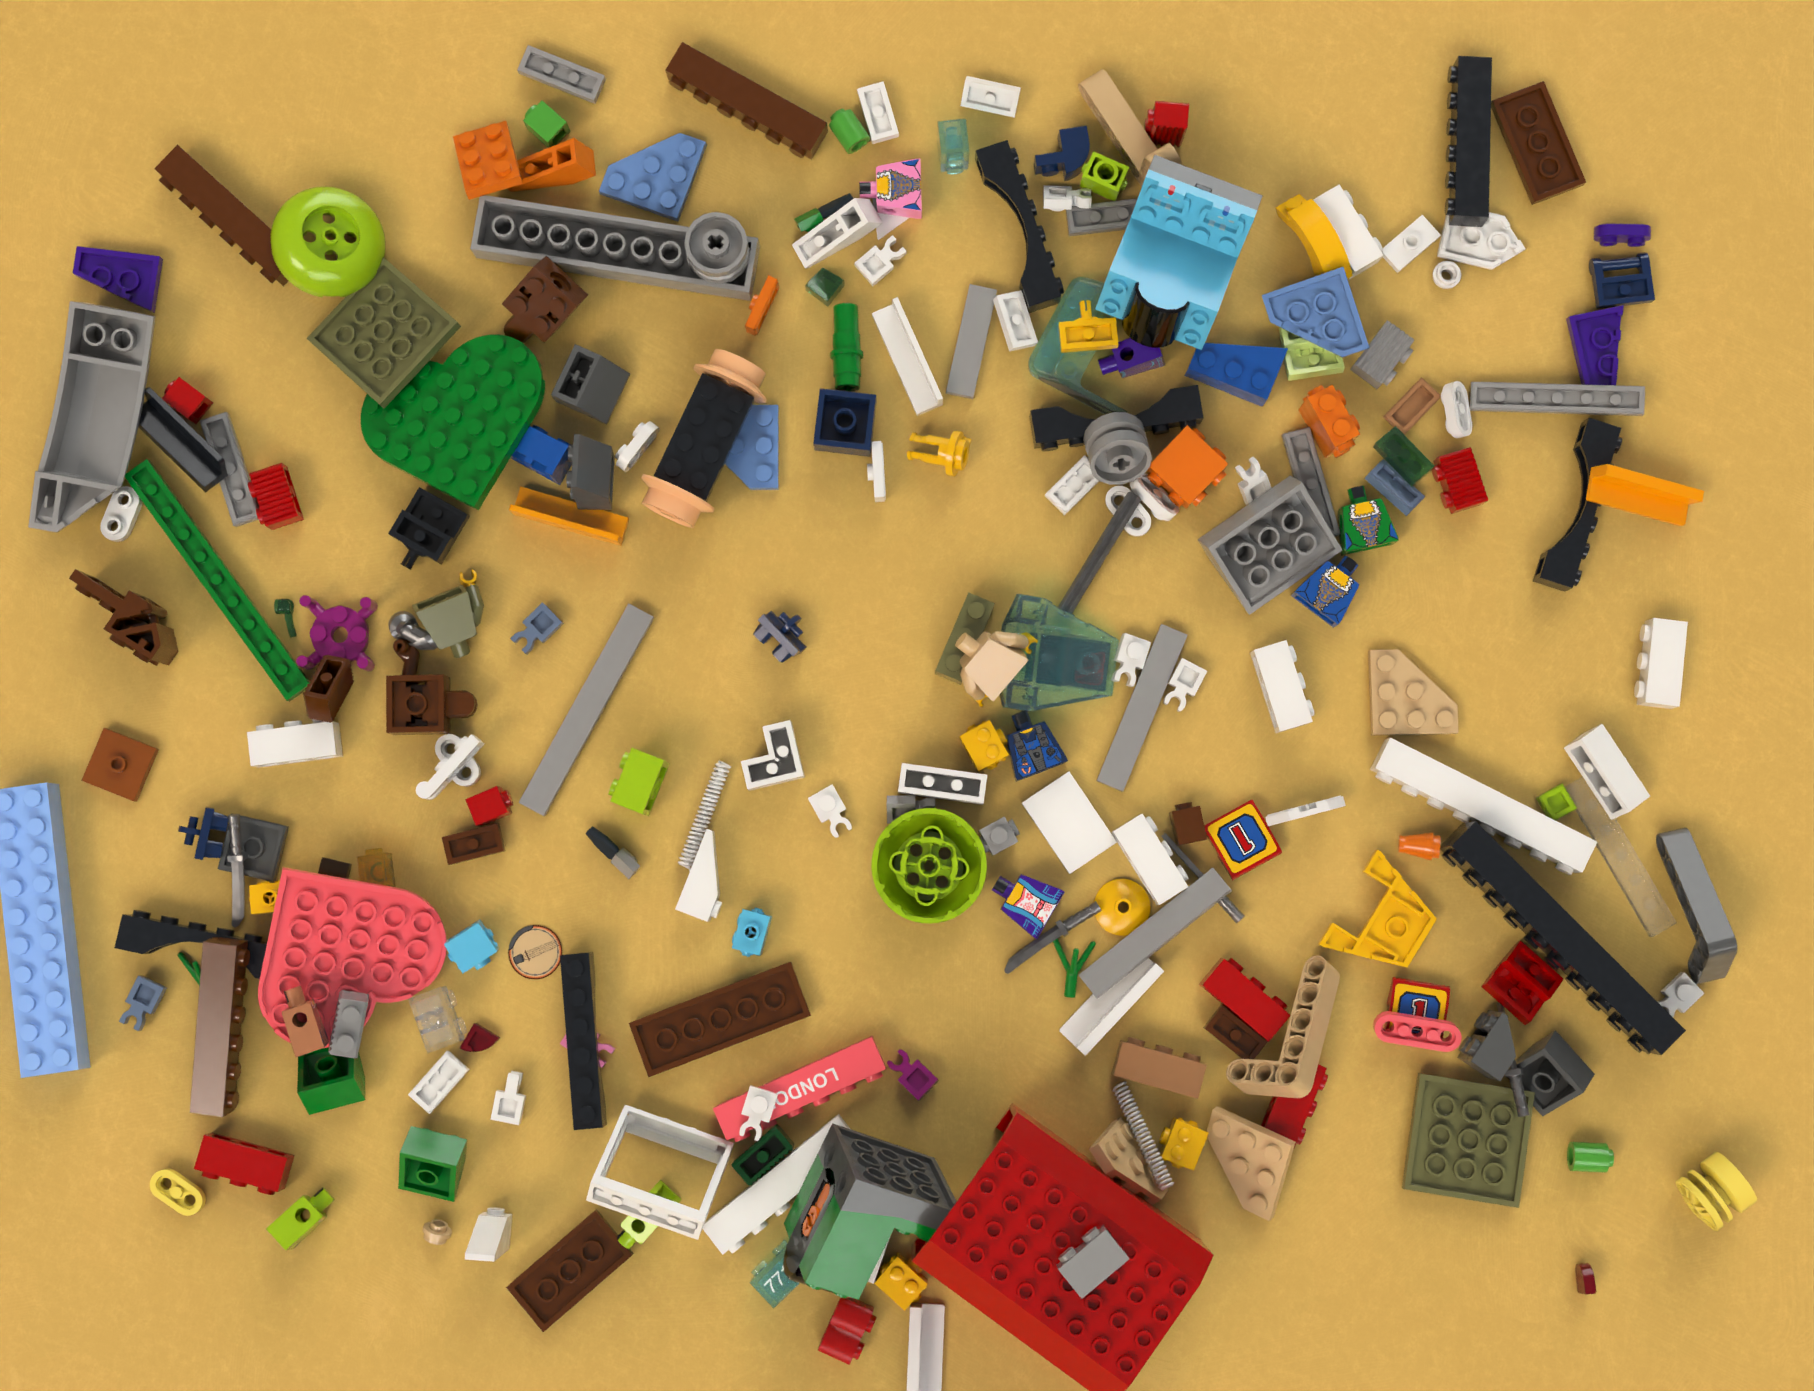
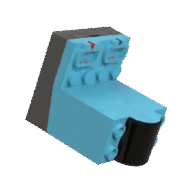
M1154 155L1095 310L1121 319L1125 333L1133 341L1143 346L1161 348L1172 344L1176 340L1202 350L1219 311L1237 258L1254 221L1263 195Z

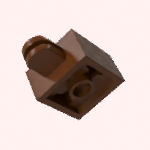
M545 256L529 271L502 303L513 314L504 326L505 336L524 343L535 334L545 343L577 309L588 294L550 258Z
M444 674L386 676V733L451 734V718H469L477 710L478 704L475 696L466 690L450 691V677Z

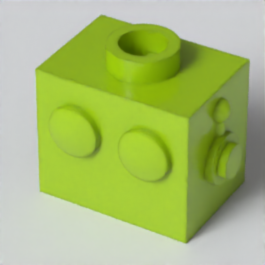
M1093 151L1089 162L1084 163L1081 169L1083 176L1080 187L1091 189L1093 193L1116 201L1120 191L1125 190L1128 184L1126 177L1129 166Z

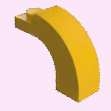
M1298 194L1275 207L1278 217L1296 233L1304 245L1312 264L1314 276L1344 267L1347 279L1353 276L1347 254L1339 236L1324 212L1312 199L1307 201Z

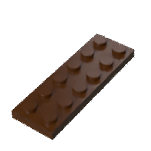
M788 962L630 1022L629 1025L649 1078L809 1017L811 1013L792 962Z

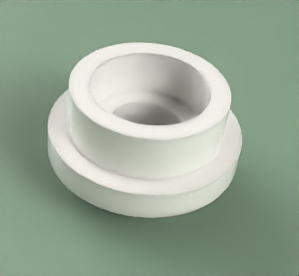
M1442 261L1433 270V281L1442 289H1451L1459 283L1461 270L1452 261ZM1442 272H1448L1451 278L1445 280L1442 277Z

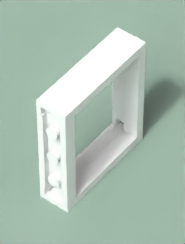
M625 1105L590 1182L586 1201L698 1240L728 1164L734 1143L699 1131L693 1127H688L667 1118ZM625 1132L717 1164L700 1210L606 1178Z

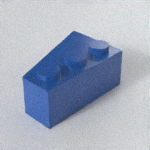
M1205 343L1202 350L1195 349L1184 376L1263 407L1269 397L1288 348Z

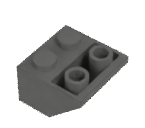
M575 344L551 396L557 403L607 425L630 377V373L603 356Z
M574 434L573 445H569L568 460L572 462V471H567L566 476L567 488H570V497L575 499L578 509L612 510L615 465L612 446L580 434Z
M1488 1010L1487 1013L1483 1012L1477 1018L1474 1024L1476 1030L1471 1037L1467 1036L1459 1047L1461 1053L1457 1058L1485 1077L1501 1081L1515 1060L1516 1053L1508 1016L1503 1012Z

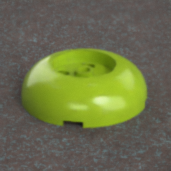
M314 187L295 194L283 204L272 224L270 234L271 248L277 267L295 287L314 296L346 297L355 293L372 281L385 256V235L379 218L372 208L360 197L340 188ZM323 215L332 216L334 222L330 224L324 222ZM307 232H311L315 235L316 239L310 243L305 241L303 236ZM348 234V236L355 237L356 241L348 243L345 241L344 235ZM331 236L334 240H328L326 237ZM335 253L337 255L336 261L326 260L325 254L331 255Z
M922 808L899 816L883 830L874 847L871 868L875 887L882 900L890 909L908 920L932 924L953 919L966 911L974 903L985 882L987 860L985 849L979 836L964 819L946 810ZM919 844L922 847L923 851L920 856L915 857L910 853L912 845ZM942 847H947L951 851V856L946 860L941 859L938 854ZM926 861H932L935 865L931 872L926 871L923 867ZM914 872L919 875L920 880L918 884L910 885L908 883L907 876L910 873ZM943 875L948 879V885L945 888H939L936 885L935 881L938 876Z

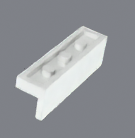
M898 297L892 299V305L873 312L872 317L916 415L919 416L942 406L943 397Z
M1148 958L1098 999L1092 994L1065 1022L1059 1031L1086 1056L1160 977L1164 970Z
M910 1304L906 1391H941L944 1304Z

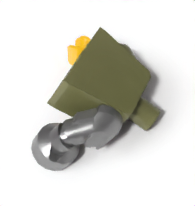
M471 569L473 579L466 581L463 578L462 572H460V586L412 605L425 630L418 627V623L411 613L400 611L391 616L388 628L391 635L395 639H407L411 642L409 645L420 650H435L436 648L441 650L450 646L455 658L469 654L470 649L466 639L477 634L476 627L481 623L484 608L479 587L475 585L477 573Z

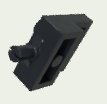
M419 487L406 510L402 509L388 533L409 549L400 564L411 570L418 556L428 557L442 565L470 516Z

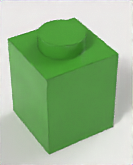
M541 101L538 105L531 106L523 120L527 130L548 148L559 144L570 132L567 122L544 101Z

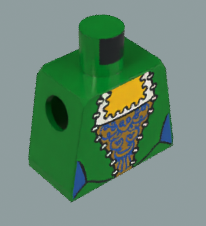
M1364 486L1348 489L1351 505L1343 506L1338 510L1339 541L1342 548L1341 556L1393 545L1399 541L1383 500L1379 498L1367 501Z

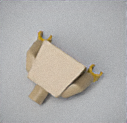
M984 631L977 640L967 633L962 634L955 646L965 653L959 662L962 666L960 676L966 693L973 697L980 707L984 706L982 700L986 697H989L994 702L1029 661L1021 649L1027 654H1031L1032 650L1028 647L1033 642L1038 643V640L1028 632L1018 634L996 631L991 634Z

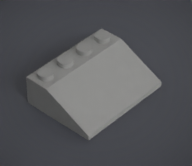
M1291 475L1198 539L1211 563L1249 615L1342 551L1303 483Z

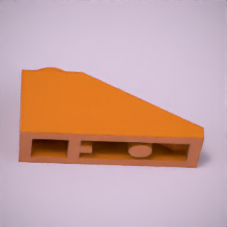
M572 138L519 159L517 162L523 184L510 187L508 190L515 192L572 185L596 176L594 150L577 139Z

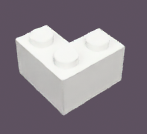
M791 720L763 726L769 755L741 761L747 789L752 791L805 778Z

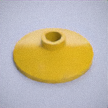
M1115 879L1107 882L1099 889L1094 899V902L1096 901L1102 910L1095 915L1097 922L1104 930L1114 935H1129L1148 920L1151 905L1148 894L1141 885L1129 879ZM1122 901L1128 904V910L1125 913H1121L1118 910V904Z

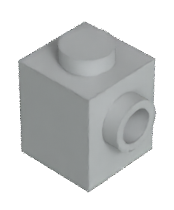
M1005 816L978 831L981 835L979 838L985 853L990 852L992 856L1017 843L1016 836L1020 835L1012 819L1007 821Z

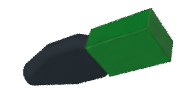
M849 193L821 206L819 209L814 208L795 218V223L801 232H809L824 221L823 218L834 214L850 202L853 197Z

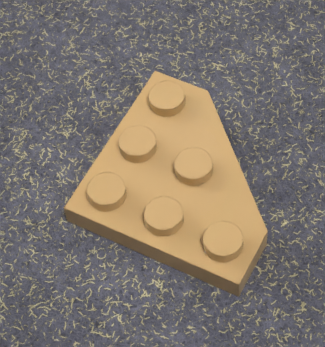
M1399 649L1368 651L1371 736L1459 733L1457 704Z
M1217 1106L1212 1110L1207 1128L1209 1133L1207 1138L1243 1209L1270 1221L1275 1215L1295 1141Z
M1119 1117L1111 1122L1089 1150L1105 1175L1110 1178L1118 1176L1122 1179V1186L1135 1194L1139 1192L1144 1193L1145 1200L1153 1205L1163 1199L1168 1192V1188L1163 1191L1158 1188L1157 1180H1154L1155 1176H1152L1150 1167H1148L1149 1163H1146L1147 1159H1144L1145 1155L1142 1154L1140 1146H1138V1142L1134 1138L1135 1134L1132 1133L1131 1126L1125 1123L1122 1117Z

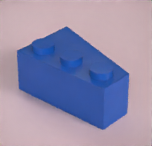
M533 424L532 427L529 426L511 459L561 485L572 465V462L568 460L570 444L560 438L556 440L548 436L547 431Z

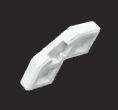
M1340 795L1268 814L1265 818L1267 825L1272 826L1346 805L1344 797Z

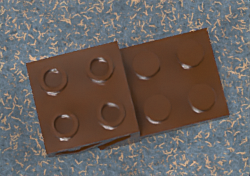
M75 569L69 578L77 584L75 589L89 598L92 597L100 601L98 603L100 606L114 613L103 628L112 634L109 639L123 648L127 647L133 650V655L146 663L150 662L155 666L162 663L169 666L178 653L174 629L159 623L160 619H164L168 615L167 610L149 598L130 590L126 596H123L96 577Z

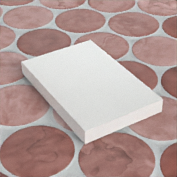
M1067 772L1022 802V805L1069 874L1117 843L1070 772Z

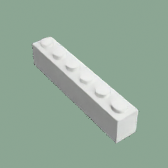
M839 1114L704 1223L702 1229L722 1255L728 1250L731 1253L737 1251L746 1243L743 1240L746 1235L751 1231L756 1235L768 1225L766 1219L773 1213L778 1217L791 1206L788 1201L798 1195L832 1123L850 1129Z

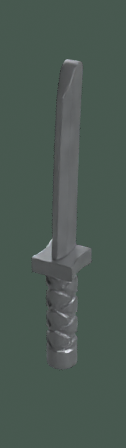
M240 814L228 815L231 854L227 856V861L231 862L232 926L237 927L244 918V860L248 856L247 852L242 850Z
M1164 833L1161 837L1198 878L1203 876V873L1170 837ZM1227 896L1218 902L1236 924L1244 917V914Z
M1095 901L1063 922L1061 920L1055 922L1056 926L1039 936L1008 960L1005 973H1011L1041 949L1062 935L1064 937L1069 935L1068 931L1101 912L1102 910Z
M1498 1002V1012L1505 1014L1504 1006ZM1514 1060L1510 1070H1507L1505 1073V1077H1510L1518 1117L1529 1116L1526 1096L1520 1075H1524V1071L1517 1068L1516 1061Z

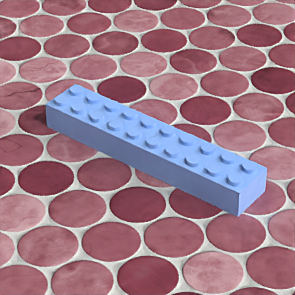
M46 782L0 789V891L21 1078L90 1068L59 784Z

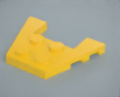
M1375 850L1362 872L1386 886L1387 890L1358 937L1353 936L1338 925L1330 923L1318 945L1407 968L1437 918L1401 878L1402 876L1386 860L1383 853Z

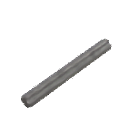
M1132 492L1126 494L1057 607L1058 613L1068 618L1072 615L1140 503L1141 499L1139 496Z

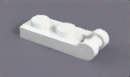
M472 734L469 737L464 736L454 747L455 753L449 759L445 757L437 764L434 769L436 771L434 776L428 782L423 781L417 785L416 794L423 799L432 800L436 798L483 747L484 743Z

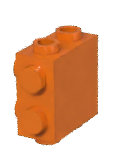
M1333 384L1325 389L1323 385L1312 389L1307 393L1308 396L1303 398L1304 403L1298 410L1306 425L1310 427L1311 433L1324 457L1327 458L1334 455L1335 458H1338L1356 445L1354 440L1360 435L1358 431L1360 430V425L1353 414L1349 415L1345 408L1346 400L1342 392L1335 390Z
M1188 425L1151 462L1150 467L1146 471L1149 474L1147 478L1152 484L1158 488L1162 486L1169 493L1168 498L1176 506L1180 507L1182 505L1185 509L1191 504L1196 507L1208 495L1204 490L1211 483L1216 487L1227 475L1224 470L1228 465L1225 461L1226 456L1216 447L1212 449L1205 442V436L1198 429H1191Z

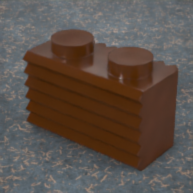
M324 655L312 679L309 680L310 683L307 684L308 687L305 688L303 697L309 719L331 723L334 721L354 680L349 659Z

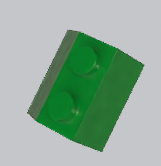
M322 1048L298 1057L297 1093L309 1115L365 1100V1075L359 1053L358 1058H348L331 1055L328 1052L329 1048Z
M411 1126L400 1151L398 1189L454 1202L466 1159L467 1139L456 1135L431 1131L427 1128Z

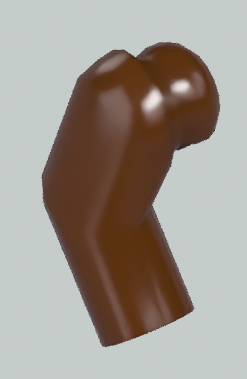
M399 638L394 642L393 649L404 662L402 675H416L420 653L416 647L409 645L410 641Z

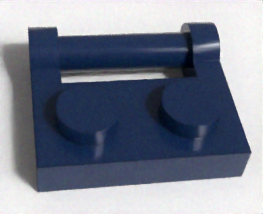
M1639 253L1636 257L1610 260L1594 258L1589 260V272L1592 276L1596 309L1652 303L1655 300L1650 260L1647 253ZM1637 268L1639 270V274L1604 278L1603 271Z

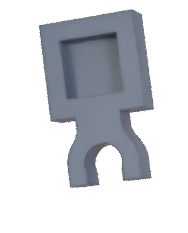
M542 602L522 622L527 628L524 631L515 633L510 639L517 643L521 638H526L527 645L522 651L527 655L532 651L537 639L545 643L564 623Z
M139 975L125 1002L131 1004V1007L122 1014L119 1022L127 1024L133 1015L137 1019L133 1029L142 1031L146 1022V1012L149 1014L155 1013L167 987Z

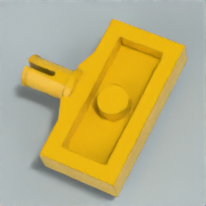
M1085 300L1079 302L1081 318L1074 321L1059 322L1058 324L1061 353L1118 348L1116 317L1103 319L1092 317L1090 300H1086V310Z

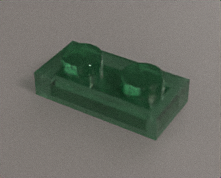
M1396 426L1373 446L1411 487L1435 467Z

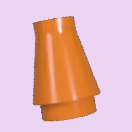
M1433 832L1408 836L1399 835L1398 853H1406L1432 861V858H1439L1441 836L1434 835Z

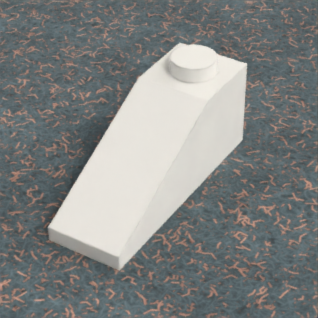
M854 198L793 243L792 246L804 268L808 269L860 240L883 222L870 199Z
M706 829L675 910L710 922L711 917L717 918L722 902L718 901L720 888L715 833L712 830Z
M487 1208V1212L478 1215L465 1252V1260L494 1262L510 1248L512 1214L505 1213L503 1208Z

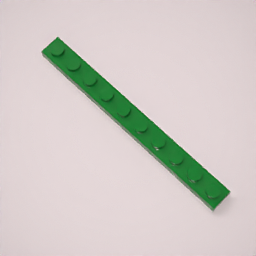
M146 459L126 473L125 478L286 701L290 702L304 692L305 688L308 687L307 684L310 683L309 679L297 665L291 654L151 461Z

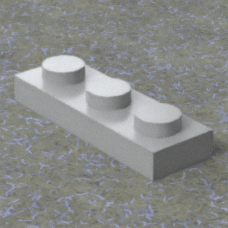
M529 45L517 69L518 73L594 104H596L606 81V77L603 74Z

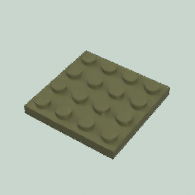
M383 257L372 281L362 289L346 296L307 339L382 408H385L458 331L461 325Z
M1418 1073L1402 1188L1519 1208L1535 1092L1524 1090L1530 1115L1518 1117L1512 1088Z

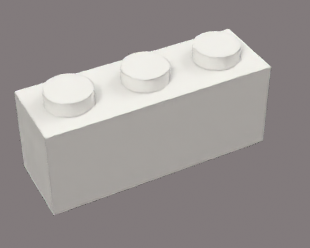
M1337 185L1313 199L1332 224L1345 249L1353 275L1349 279L1380 261L1383 257L1382 245L1376 237L1372 238L1367 230L1368 224L1366 219L1354 209L1353 199L1347 190L1343 191L1341 186Z
M1652 618L1645 621V624L1641 626L1640 641H1643L1642 652L1639 653L1637 658V668L1640 669V677L1634 687L1637 705L1666 709L1680 707L1688 622Z
M1287 640L1250 652L1275 733L1313 722L1311 716H1314V709L1311 701L1305 699L1302 689H1305L1306 685L1302 673H1297L1294 662H1297V656L1293 646H1288Z
M312 719V724L302 725L301 721L284 722V727L273 728V724L256 726V731L247 732L250 765L260 768L343 757L339 723Z
M1603 724L1584 732L1564 747L1611 820L1630 812L1650 797Z
M902 763L898 793L983 805L987 775Z
M1140 814L1112 831L1111 834L1155 904L1160 905L1188 888L1185 881L1189 878L1180 864L1175 866L1170 856L1173 855V852L1165 840L1159 841L1155 834L1158 828L1151 817L1145 818L1143 814Z

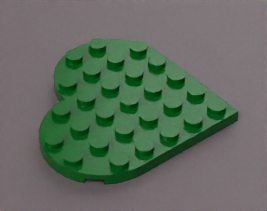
M496 334L484 335L469 340L454 350L443 365L429 360L385 408H382L367 394L361 409L363 437L369 448L384 462L479 510L541 407L545 394V380L543 379L541 364L525 344L512 337Z

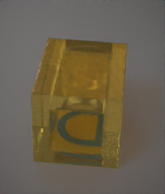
M382 848L365 850L364 856H357L360 881L396 887L392 853H383Z

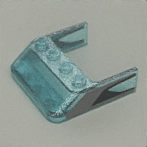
M1077 277L1070 282L1033 350L1028 362L1029 372L1040 381L1105 415L1112 412L1127 413L1128 411L1081 386L1080 380L1096 350L1061 353L1058 324L1059 322L1074 321L1081 318L1080 301L1085 300V310L1086 300L1091 301L1092 317L1101 319L1114 318L1111 315L1095 310L1105 282L1086 277ZM1136 296L1133 297L1129 307L1131 311L1172 331L1177 320L1176 317L1169 313L1166 314V317L1153 316L1144 309L1146 301Z

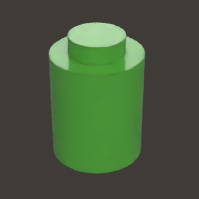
M840 109L830 117L832 121L829 127L848 154L858 151L869 142L870 136L851 109L846 111Z
M1569 1142L1567 1148L1568 1168L1570 1171L1606 1173L1609 1167H1612L1614 1164L1613 1150L1609 1149L1606 1143Z

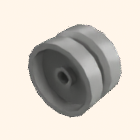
M712 212L703 214L694 220L686 231L684 242L690 266L697 276L710 283L723 284L732 282L742 275L749 262L750 250L745 230L738 220L725 213Z
M1112 412L1100 416L1091 422L1085 430L1083 441L1092 475L1100 482L1109 485L1129 483L1144 475L1150 467L1152 455L1142 421L1135 415L1126 412Z

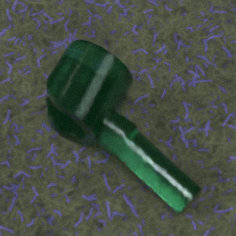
M276 599L274 602L275 613L285 614L290 638L296 637L297 634L292 619L294 603L290 599Z

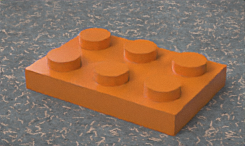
M507 121L490 124L486 127L453 136L464 188L469 200L523 184Z

